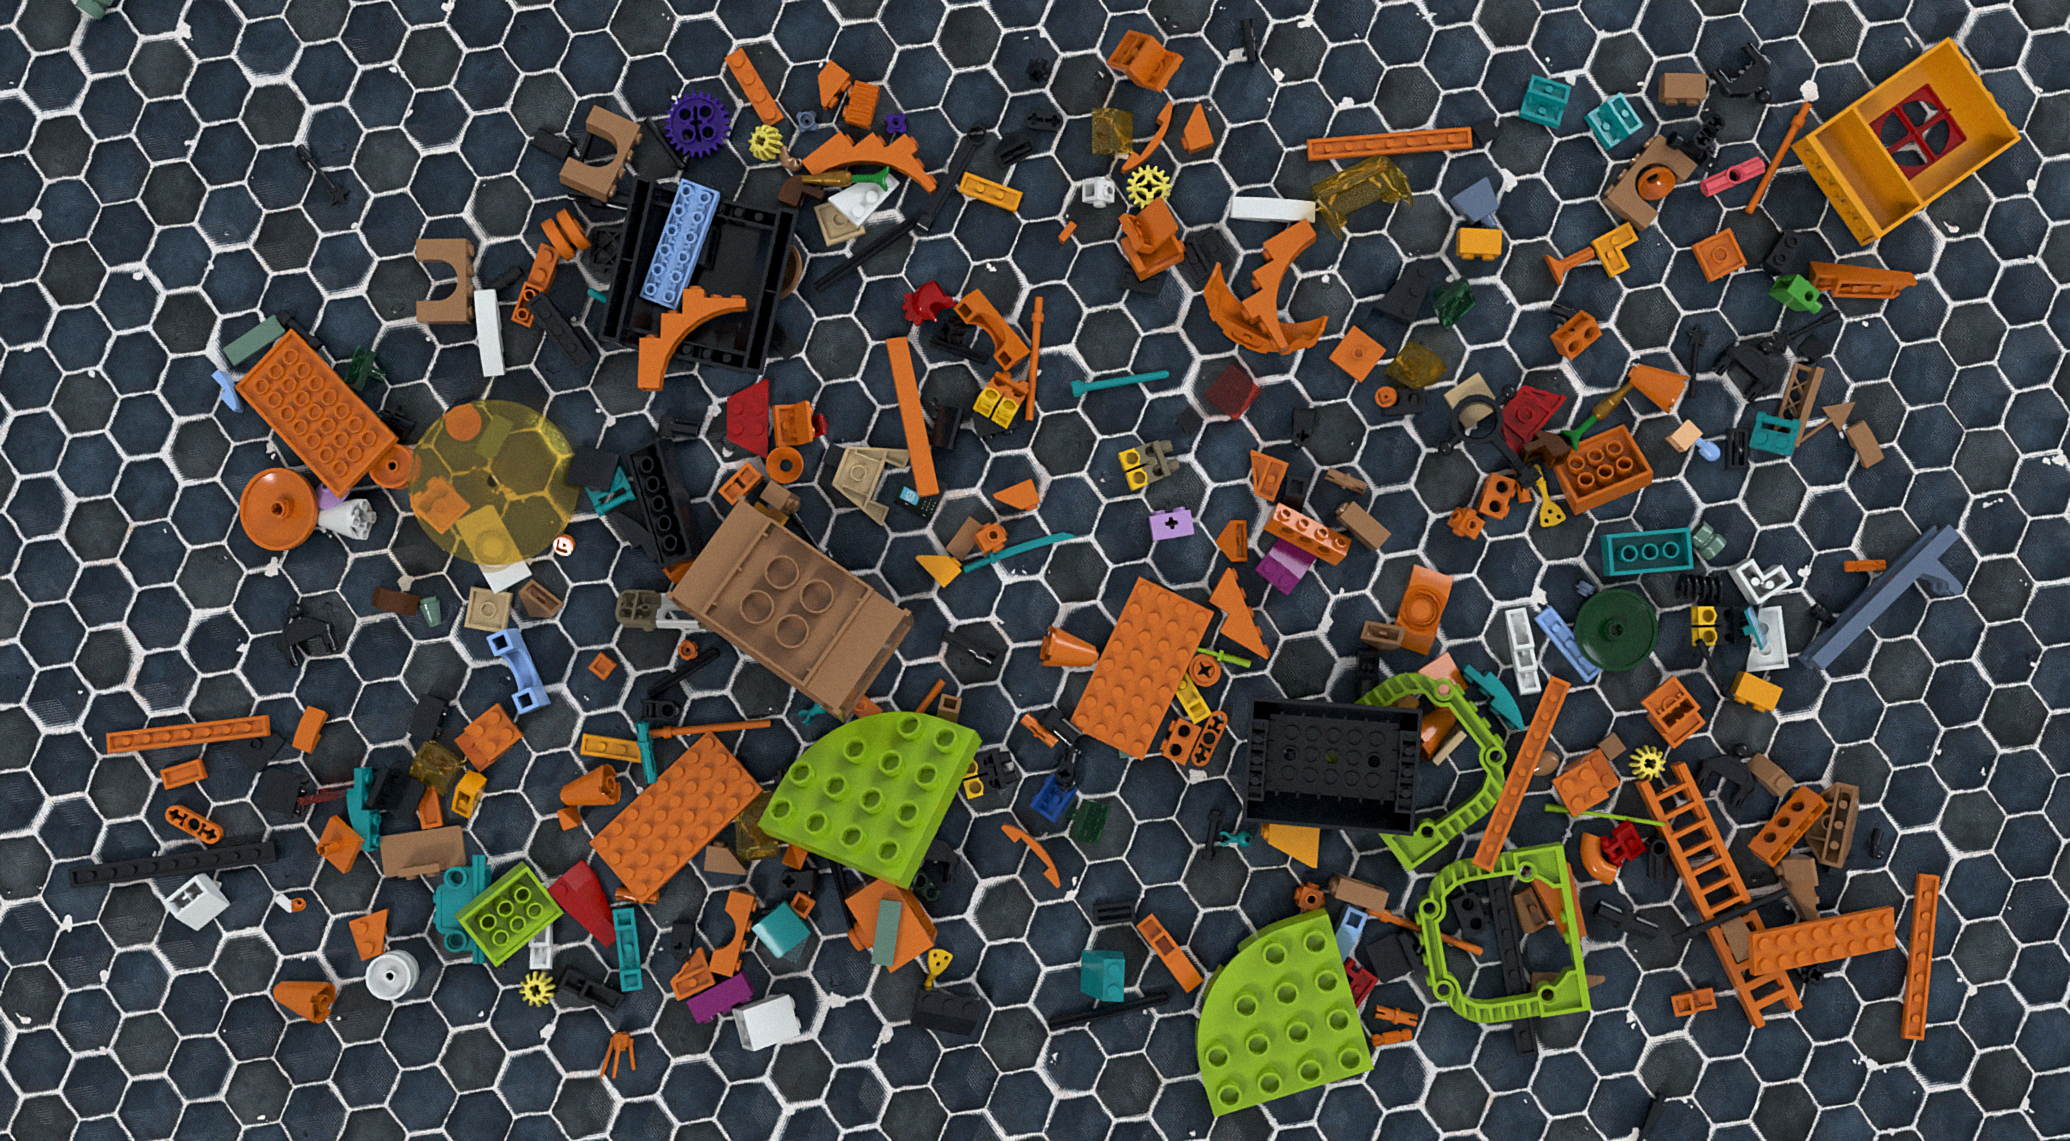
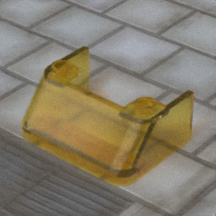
M1376 155L1315 183L1311 188L1313 197L1327 227L1339 241L1343 239L1340 228L1347 222L1346 214L1380 198L1390 204L1396 203L1403 198L1410 207L1415 206L1408 178L1385 155Z

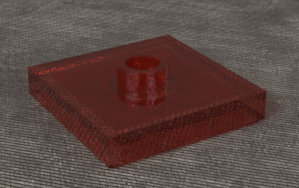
M1231 364L1204 396L1236 422L1263 390Z
M331 787L318 789V793L299 797L297 802L298 805L303 806L346 797V789L349 788L332 791Z

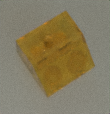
M1092 108L1091 155H1131L1133 153V113L1115 108Z
M425 740L413 759L408 775L426 784L427 787L444 797L467 761L434 740Z

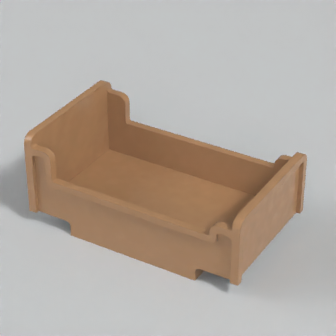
M739 494L736 498L738 503L672 592L668 591L665 596L673 604L709 627L844 723L913 627L915 622L912 612L907 608L901 610L894 603L876 592L874 588L771 517H767L752 507L746 497Z

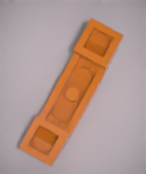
M1168 101L1157 117L1156 123L1161 127L1141 156L1133 151L1121 168L1122 174L1125 175L1140 167L1158 149L1168 129L1172 113V102Z
M1003 823L1001 829L1014 843L1022 838L1048 866L1043 870V874L1058 889L1060 887L1059 875L1053 860L1045 848L1024 830L1011 824Z

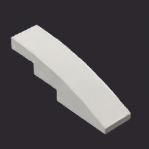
M1231 197L1230 218L1286 223L1300 222L1306 218L1311 224L1315 222L1316 202L1279 198Z
M496 289L475 290L477 334L484 377L505 375L504 346L501 335L502 323Z
M1526 607L1505 611V619L1519 695L1540 693L1541 686L1537 674L1538 665L1534 653L1535 644Z
M541 883L546 890L551 886V883ZM553 922L529 941V969L531 970L552 969Z

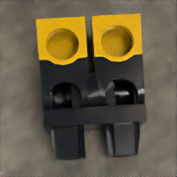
M1691 606V625H1714V627H1691L1692 646H1697L1695 641L1701 638L1706 646L1741 644L1742 641L1750 640V634L1745 636L1743 629H1740V621H1748L1744 613L1745 609L1733 606Z
M995 750L974 756L964 778L982 775L963 780L968 799L1007 788L1008 784L1017 781L1014 769L1003 772L1002 764L1012 762L1010 751L998 752Z

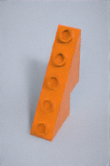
M1227 567L1207 602L1228 613L1218 632L1262 658L1268 659V656L1271 655L1268 646L1266 644L1263 645L1260 637L1263 635L1258 625L1255 626L1252 618L1255 616L1250 606L1247 607L1244 599L1247 597L1242 587L1239 588L1236 580L1239 578L1236 570Z

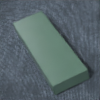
M272 315L224 347L223 351L233 366L237 367L285 335L287 331L277 319V316Z
M880 899L871 964L893 966L902 901Z

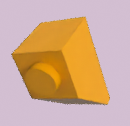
M918 555L915 558L943 588L949 585L962 572L960 569L962 564L954 556L951 559L949 556Z
M469 769L456 786L451 810L470 819L485 791L487 778Z

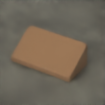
M969 516L945 550L960 561H963L976 544L973 538L975 534L980 532L979 528L982 525Z
M1531 886L1511 894L1513 910L1525 934L1535 933L1548 924Z

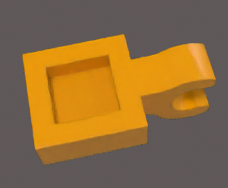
M759 501L753 506L767 517H771L782 526L790 518L774 506L768 509Z

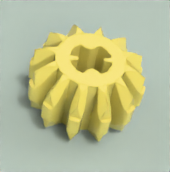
M769 125L756 127V133L752 132V139L748 141L752 144L749 150L758 159L764 161L776 159V153H781L779 148L784 145L780 142L783 136L779 134L777 128Z
M1643 745L1642 750L1639 748L1635 749L1637 755H1630L1634 762H1630L1629 766L1635 767L1632 773L1638 774L1639 779L1643 780L1646 777L1651 781L1653 776L1656 778L1660 777L1658 770H1665V768L1660 767L1661 764L1666 763L1665 759H1660L1663 753L1660 751L1656 752L1657 750L1654 746L1649 749L1647 745ZM1646 759L1650 760V762H1648L1650 764L1648 767L1644 766V764H1647L1645 762Z
M534 971L533 976L527 974L525 976L526 980H522L520 983L524 988L520 989L519 993H525L522 1000L530 999L529 1006L536 1003L537 1007H540L542 1003H549V997L555 995L552 989L556 988V985L549 983L553 980V977L546 979V972L540 975L538 971ZM536 985L539 986L540 992H536V990H537V988L535 987Z

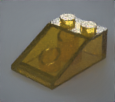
M775 790L764 791L735 818L736 851L741 862L782 857L781 840L767 835L757 825Z

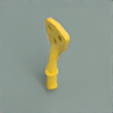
M1533 464L1542 475L1536 481V486H1538L1542 495V506L1539 512L1541 527L1555 526L1564 521L1566 516L1561 508L1551 501L1540 465Z
M931 948L929 950L928 966L930 972L924 985L932 987L936 976L945 970L952 960L953 955L943 949Z

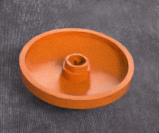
M270 468L261 471L248 482L241 495L239 513L242 526L248 537L265 549L284 551L298 547L312 534L318 520V498L313 486L302 474L291 469Z

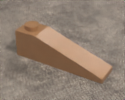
M1800 853L1783 856L1774 866V872L1778 876L1783 888H1788L1790 892L1788 897L1802 922L1820 919V914L1816 909L1817 903H1820L1819 896L1816 895L1814 886H1819L1815 859Z

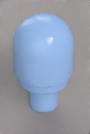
M1699 437L1694 442L1699 447L1698 451L1706 460L1715 461L1720 457V449L1712 441L1707 440L1705 442Z

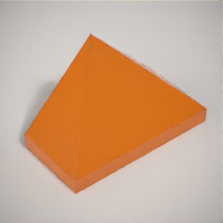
M1230 520L1215 541L1231 562H1248L1247 520Z

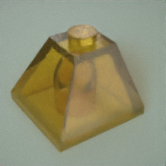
M1409 340L1384 373L1411 389H1417L1436 384L1448 368L1437 354Z

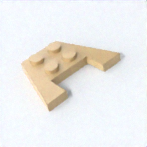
M846 446L831 485L882 526L889 507L870 499L885 462L905 469L909 459V452L905 449Z

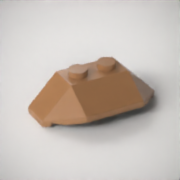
M1836 782L1818 794L1827 803L1828 808L1810 826L1804 838L1819 863L1842 868L1851 848L1858 816L1859 787Z

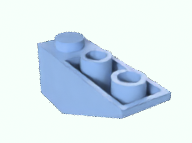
M1347 903L1344 904L1333 930L1343 963L1360 935L1368 916L1364 910Z

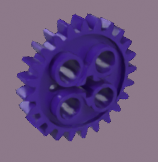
M692 91L691 97L684 93L683 100L676 97L677 105L670 103L673 111L666 110L670 118H664V121L669 124L664 126L665 131H670L666 137L672 139L670 142L672 146L677 145V152L683 150L684 156L691 152L693 159L699 154L701 159H703L704 153H707L710 157L712 156L711 150L718 153V145L725 147L722 140H729L725 132H731V128L726 125L732 122L726 118L730 114L728 111H723L726 106L724 103L719 104L720 100L718 97L712 100L711 93L705 97L703 91H700L699 96ZM695 107L698 108L697 117L701 123L699 125V131L701 135L700 143H698V131L695 128V125H697V120L694 113ZM704 110H712L709 117H702ZM691 112L690 118L682 120L683 113ZM707 130H714V134L710 138L704 137ZM686 133H693L691 140H684Z

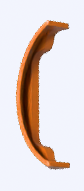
M1216 262L1204 287V297L1213 322H1217L1223 329L1222 332L1237 344L1244 345L1247 349L1264 354L1267 352H1278V350L1274 351L1268 341L1270 337L1267 333H1263L1260 330L1258 322L1252 325L1249 319L1246 321L1240 312L1242 309L1241 303L1238 302L1228 289L1222 275L1221 263ZM1324 315L1320 318L1301 323L1279 322L1282 334L1288 344V351L1281 355L1314 346L1325 329L1328 317Z

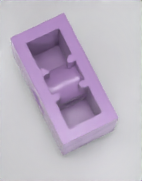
M1185 507L1173 508V513L1165 514V510L1152 512L1153 516L1148 517L1152 542L1194 534L1191 510H1185ZM1169 518H1171L1172 521H1176V525L1173 526V529H1170V526H1166L1165 524L1169 521Z

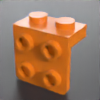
M1160 197L1154 199L1138 215L1134 216L1123 213L1118 218L1122 224V230L1131 241V247L1137 252L1151 254L1178 230L1177 223L1163 198Z
M809 400L791 405L772 406L776 447L801 446L813 441L815 437V429L811 421L813 408Z

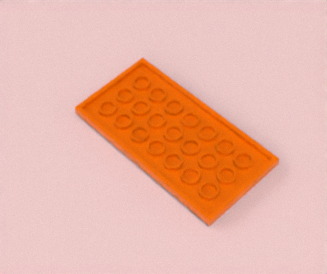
M292 328L234 387L333 494L340 499L399 440L387 425Z
M1139 576L1070 723L1081 732L1143 761L1211 621L1214 611Z
M712 731L706 732L657 778L658 782L652 783L589 842L641 904L646 903L765 791Z

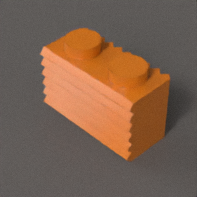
M855 80L854 86L850 85L848 97H850L849 105L844 106L842 117H845L846 124L870 130L881 91L879 86Z

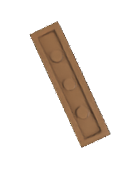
M1799 363L1793 364L1776 417L1784 418V410L1791 408L1794 414L1793 419L1801 420V428L1794 448H1798L1825 371L1824 368L1818 366L1810 368ZM1798 369L1808 372L1806 380L1802 383H1799L1796 377ZM1797 388L1800 398L1793 403L1789 395L1791 390ZM1773 425L1772 430L1778 431L1782 426ZM1784 427L1787 434H1790L1791 428Z

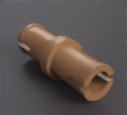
M1329 467L1325 476V480L1339 484L1341 488H1348L1361 495L1364 494V490L1368 485L1367 482L1351 477L1350 473L1344 474L1332 467Z

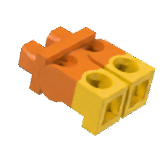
M1003 369L1001 372L997 371L994 377L978 396L973 409L989 418L997 406L991 420L1007 429L1029 391V384L1024 380L1015 382L1011 379V373Z

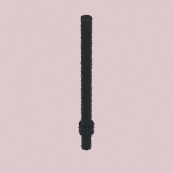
M1787 887L1696 926L1692 924L1685 927L1684 931L1672 935L1671 939L1674 944L1687 938L1693 939L1699 936L1701 932L1790 895Z

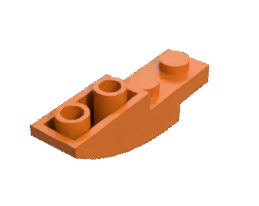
M541 242L529 278L523 284L511 320L529 328L532 327L536 318L525 303L541 291L548 296L558 271L556 267L561 256L554 246Z
M1150 914L1136 925V928L1161 958L1162 962L1186 993H1189L1204 981L1153 914Z

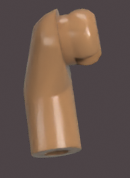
M786 145L780 146L779 150L781 153H779L782 166L791 171H799L803 165L802 160L791 157Z

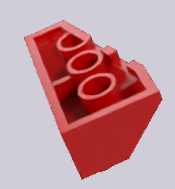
M581 859L553 883L547 891L560 906L608 948L616 940L613 911L608 904L605 892H603L597 874Z

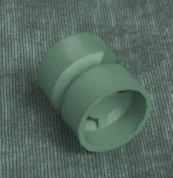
M78 0L75 5L101 21L107 12L105 7L111 6L114 0Z
M1703 521L1690 532L1691 545L1693 548L1699 547L1700 554L1706 560H1710L1723 549L1727 541L1720 534H1713L1714 529L1707 522Z

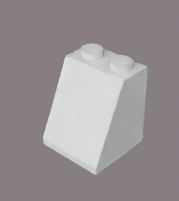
M782 993L736 1006L732 1009L742 1048L756 1051L800 1035L799 1029L801 1024L799 1018L795 1017L793 1010L795 1009V1002L789 994Z

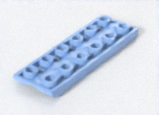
M681 179L639 295L640 297L674 310L680 308L683 301V289H687L717 208L720 192L686 179Z

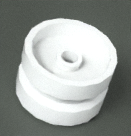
M398 949L388 951L374 959L368 966L365 975L366 985L370 992L379 999H397L413 989L418 982L420 974L419 965L414 956L407 951Z

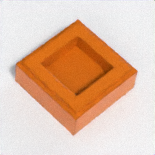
M1069 222L1058 236L1059 242L1063 245L1066 244L1076 231L1077 225L1075 223Z
M600 652L588 668L605 681L618 664L605 653Z

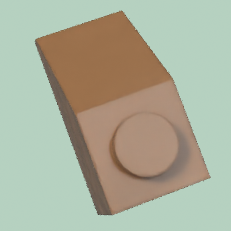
M1759 752L1746 763L1751 775L1773 796L1782 798L1796 783L1779 766Z
M713 841V844L707 845L704 871L746 875L749 868L731 846L725 845L724 841Z

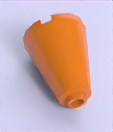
M1639 364L1638 367L1633 365L1628 374V377L1631 378L1629 382L1668 414L1671 412V409L1668 407L1675 405L1686 385L1683 383V380L1688 382L1690 378L1686 375Z
M1050 625L1046 631H1050L1048 637H1043L1040 649V659H1043V661L1040 662V665L1091 667L1093 663H1097L1099 652L1096 651L1095 646L1056 626Z
M1439 707L1422 716L1420 759L1424 761L1431 759L1457 721L1455 714L1449 707Z
M601 765L564 785L560 791V799L568 806L614 805L620 801L621 797L620 782L616 783L614 776L618 775L611 765Z
M281 981L274 987L273 995L274 999L310 1022L319 1024L325 1021L332 1011L329 1009L331 1003H335L336 989L329 982Z

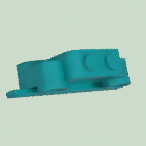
M472 855V865L449 868L444 874V883L439 885L433 893V903H436L433 923L436 924V929L439 933L446 934L444 937L446 949L450 952L472 950V964H485L486 955L455 918L454 914L491 886V864H486V855Z

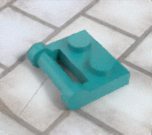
M1759 411L1756 416V423L1749 447L1791 457L1801 428V420L1774 417ZM1765 423L1791 428L1790 434L1764 429L1763 427Z
M622 466L617 468L610 493L592 492L588 487H585L599 517L628 500L633 501L637 499ZM625 488L626 493L601 504L600 499Z

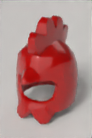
M933 279L921 285L914 294L910 292L905 293L904 299L906 302L902 304V309L907 312L905 319L913 321L914 325L918 327L925 320L930 319L938 322L936 315L946 308L954 307L957 305V302H953V298L947 296L940 285Z

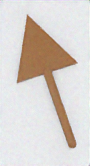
M1855 402L1821 407L1829 419L1803 436L1800 443L1830 422L1840 432Z

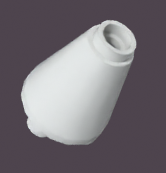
M357 498L343 501L330 509L319 508L316 524L352 539L366 540L372 524L376 522L377 516L366 499Z

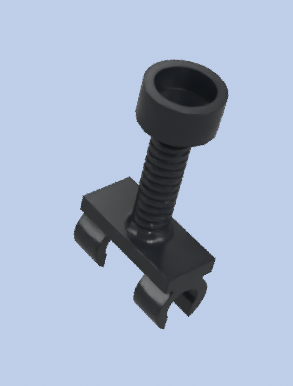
M1673 131L1667 137V147L1673 150L1680 148L1695 156L1699 168L1702 169L1704 167L1706 172L1712 173V167L1708 165L1715 164L1718 167L1716 158L1709 156L1708 152L1714 155L1711 146L1700 155H1694L1688 150L1687 142L1684 141L1682 134Z

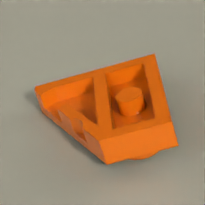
M1251 450L1254 495L1275 502L1289 463Z
M389 908L348 922L361 961L384 953V937L387 933L386 922L390 911Z
M703 947L697 948L695 954L670 981L677 1001L717 984L713 972L708 971L709 962Z

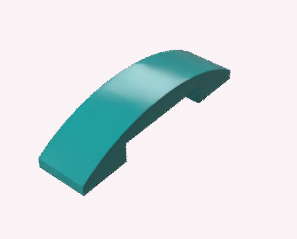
M634 907L614 909L613 919L616 931L622 992L643 989Z

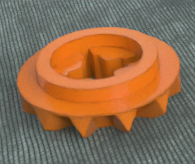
M1200 654L1191 660L1188 672L1190 679L1196 685L1207 687L1218 681L1221 668L1216 658L1209 654ZM1201 665L1202 667H1211L1206 672L1207 676L1205 674L1198 675Z

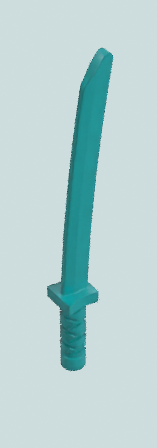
M1062 532L1035 539L997 553L991 552L989 556L964 565L963 569L966 574L990 563L995 564L997 563L996 561L1051 543L1072 539L1075 536Z

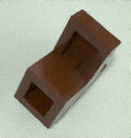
M795 175L784 182L777 200L783 205L799 210L804 196L824 203L827 195L825 191H822L823 187L817 184H811L810 186L809 183H802V175Z
M1540 431L1534 434L1532 442H1526L1521 447L1519 457L1523 463L1540 457L1547 468L1551 469L1565 463L1571 449L1558 435L1547 431Z
M376 586L375 592L372 595L371 606L388 612L416 617L420 596Z

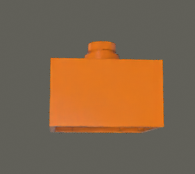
M872 876L854 887L845 899L847 906L857 920L854 923V928H851L847 934L858 951L866 947L870 949L874 946L880 899L902 901L893 966H886L889 972L892 973L933 947L938 931L910 887L906 890Z

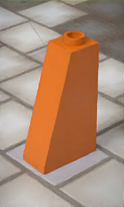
M1566 861L1579 940L1581 941V937L1587 936L1571 865ZM1526 869L1525 873H1529L1530 869ZM1535 878L1531 881V884L1561 937L1564 938L1563 931H1566L1565 923L1561 922L1560 911L1563 909L1559 888L1553 889L1545 882Z

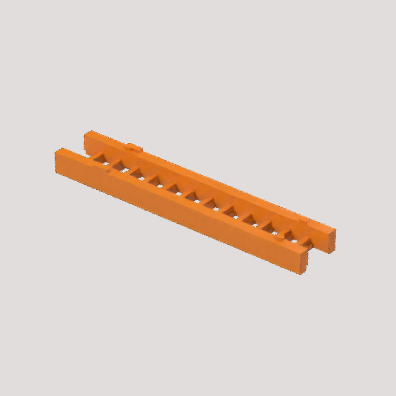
M1677 761L1671 764L1670 767L1678 784L1670 785L1655 794L1647 778L1635 781V785L1652 820L1665 823V826H1654L1661 839L1669 844V855L1703 923L1714 918L1713 914L1735 903L1740 907L1752 902L1686 763ZM1682 790L1687 803L1664 813L1659 801ZM1691 809L1696 821L1673 832L1668 820ZM1700 828L1705 840L1682 850L1677 838ZM1709 847L1714 859L1691 869L1686 857ZM1718 866L1723 877L1700 888L1695 876ZM1727 884L1732 896L1709 906L1704 895ZM1756 909L1740 916L1751 932L1765 930ZM1720 925L1706 930L1751 1025L1758 1029L1765 1026V1021L1759 1009L1780 999L1783 1000L1786 1008L1796 1011L1803 1007L1786 970L1759 975L1745 981L1741 972L1749 968V958L1736 963L1729 944H1727L1723 936L1724 933ZM1769 981H1773L1778 990L1754 1000L1750 991Z

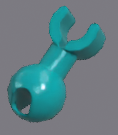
M814 702V707L808 711L801 710L798 712V715L800 717L807 715L803 723L809 725L812 723L815 715L818 713L824 714L827 711Z
M1227 831L1220 832L1221 835L1231 838L1226 842H1221V846H1226L1229 843H1238L1242 847H1248L1253 841V837L1248 831H1241L1238 835L1230 834ZM1246 837H1251L1252 840L1248 841Z

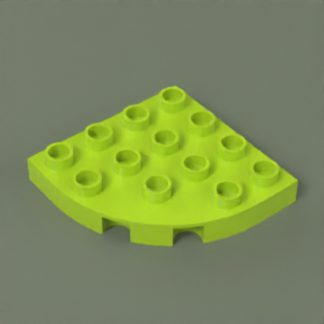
M887 712L854 720L819 739L791 765L757 825L769 836L908 890L982 740L973 729L923 713Z
M1325 907L1280 920L1254 932L1237 945L1239 953L1225 967L1219 964L1203 992L1205 1002L1200 1018H1196L1195 1045L1200 1072L1214 1117L1374 1069L1330 918Z

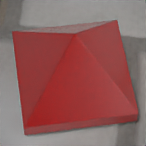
M822 414L813 416L811 421L815 429L814 438L827 434L829 424Z

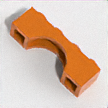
M979 289L963 297L953 308L966 324L977 325L991 336L995 345L993 357L1006 372L1020 363L1031 352Z
M737 888L730 890L725 911L730 914L735 922V937L728 945L716 947L713 951L708 971L733 977L735 972L739 973L742 965V960H739L740 954L745 952L748 940L744 939L746 932L750 933L753 920H750L751 914L756 912L759 900H755L757 894Z

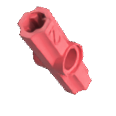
M1759 156L1701 180L1700 189L1706 198L1765 173V164ZM1729 173H1733L1735 175V181H1732L1730 179Z

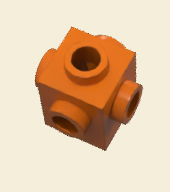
M1456 507L1447 525L1453 528L1452 532L1455 535L1475 540L1485 521L1476 516L1477 512L1470 507L1465 509Z
M989 522L980 527V532L975 534L973 538L983 555H986L991 551L997 553L1004 548L1003 544L1007 541V533L1002 525L999 526L997 522L991 525Z
M1308 882L1307 884L1301 883L1300 887L1296 888L1294 900L1301 911L1309 912L1323 907L1325 896L1323 895L1324 892L1319 888L1320 885ZM1309 896H1314L1312 903L1307 901Z

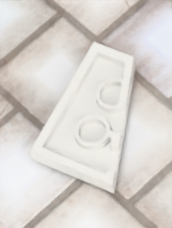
M889 173L885 180L888 187L887 192L876 183H856L829 197L828 201L859 228L899 186L900 182Z

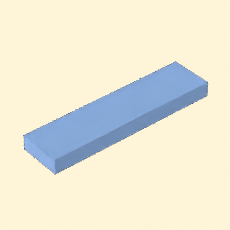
M1548 606L1533 618L1585 682H1589L1603 670L1590 664L1581 655L1575 644L1573 632L1552 606Z

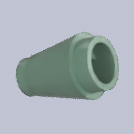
M436 595L420 599L419 607L429 627L441 625L440 600H437Z

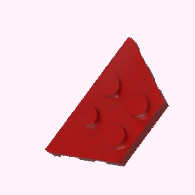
M764 379L727 398V440L765 459L769 455L768 379Z
M1523 385L1517 391L1516 397L1509 400L1502 408L1504 422L1501 433L1506 444L1518 455L1521 447L1534 437V434L1543 427L1567 397Z

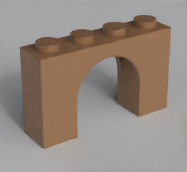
M594 105L586 120V131L611 142L617 151V155L610 164L603 167H591L568 157L559 176L560 183L607 203L609 197L613 198L617 189L615 185L618 179L622 180L626 171L624 166L626 162H631L634 155L632 150L635 145L638 146L640 144L643 134H641V125Z
M1661 134L1654 138L1650 137L1644 143L1643 147L1645 149L1641 154L1638 152L1630 160L1632 165L1628 170L1624 168L1617 176L1619 181L1615 186L1611 184L1604 192L1606 197L1602 200L1604 204L1626 222H1629L1639 232L1645 230L1659 213L1646 203L1636 191L1635 181L1639 171L1644 168L1665 167L1674 174L1676 183L1680 185L1698 166L1679 149L1673 150L1667 147L1666 138Z
M416 239V260L421 263L451 264L458 278L457 287L448 298L440 301H416L417 322L421 324H472V318L475 316L474 306H472V298H474L475 291L472 285V277H474L475 272L474 266L471 265V257H474V246L469 240Z

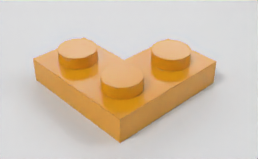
M1629 222L1590 242L1609 278L1630 268L1621 249L1634 243L1638 238Z

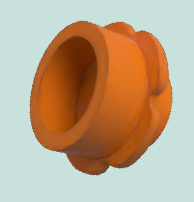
M684 640L678 646V654L684 660L694 659L698 654V646L694 641Z

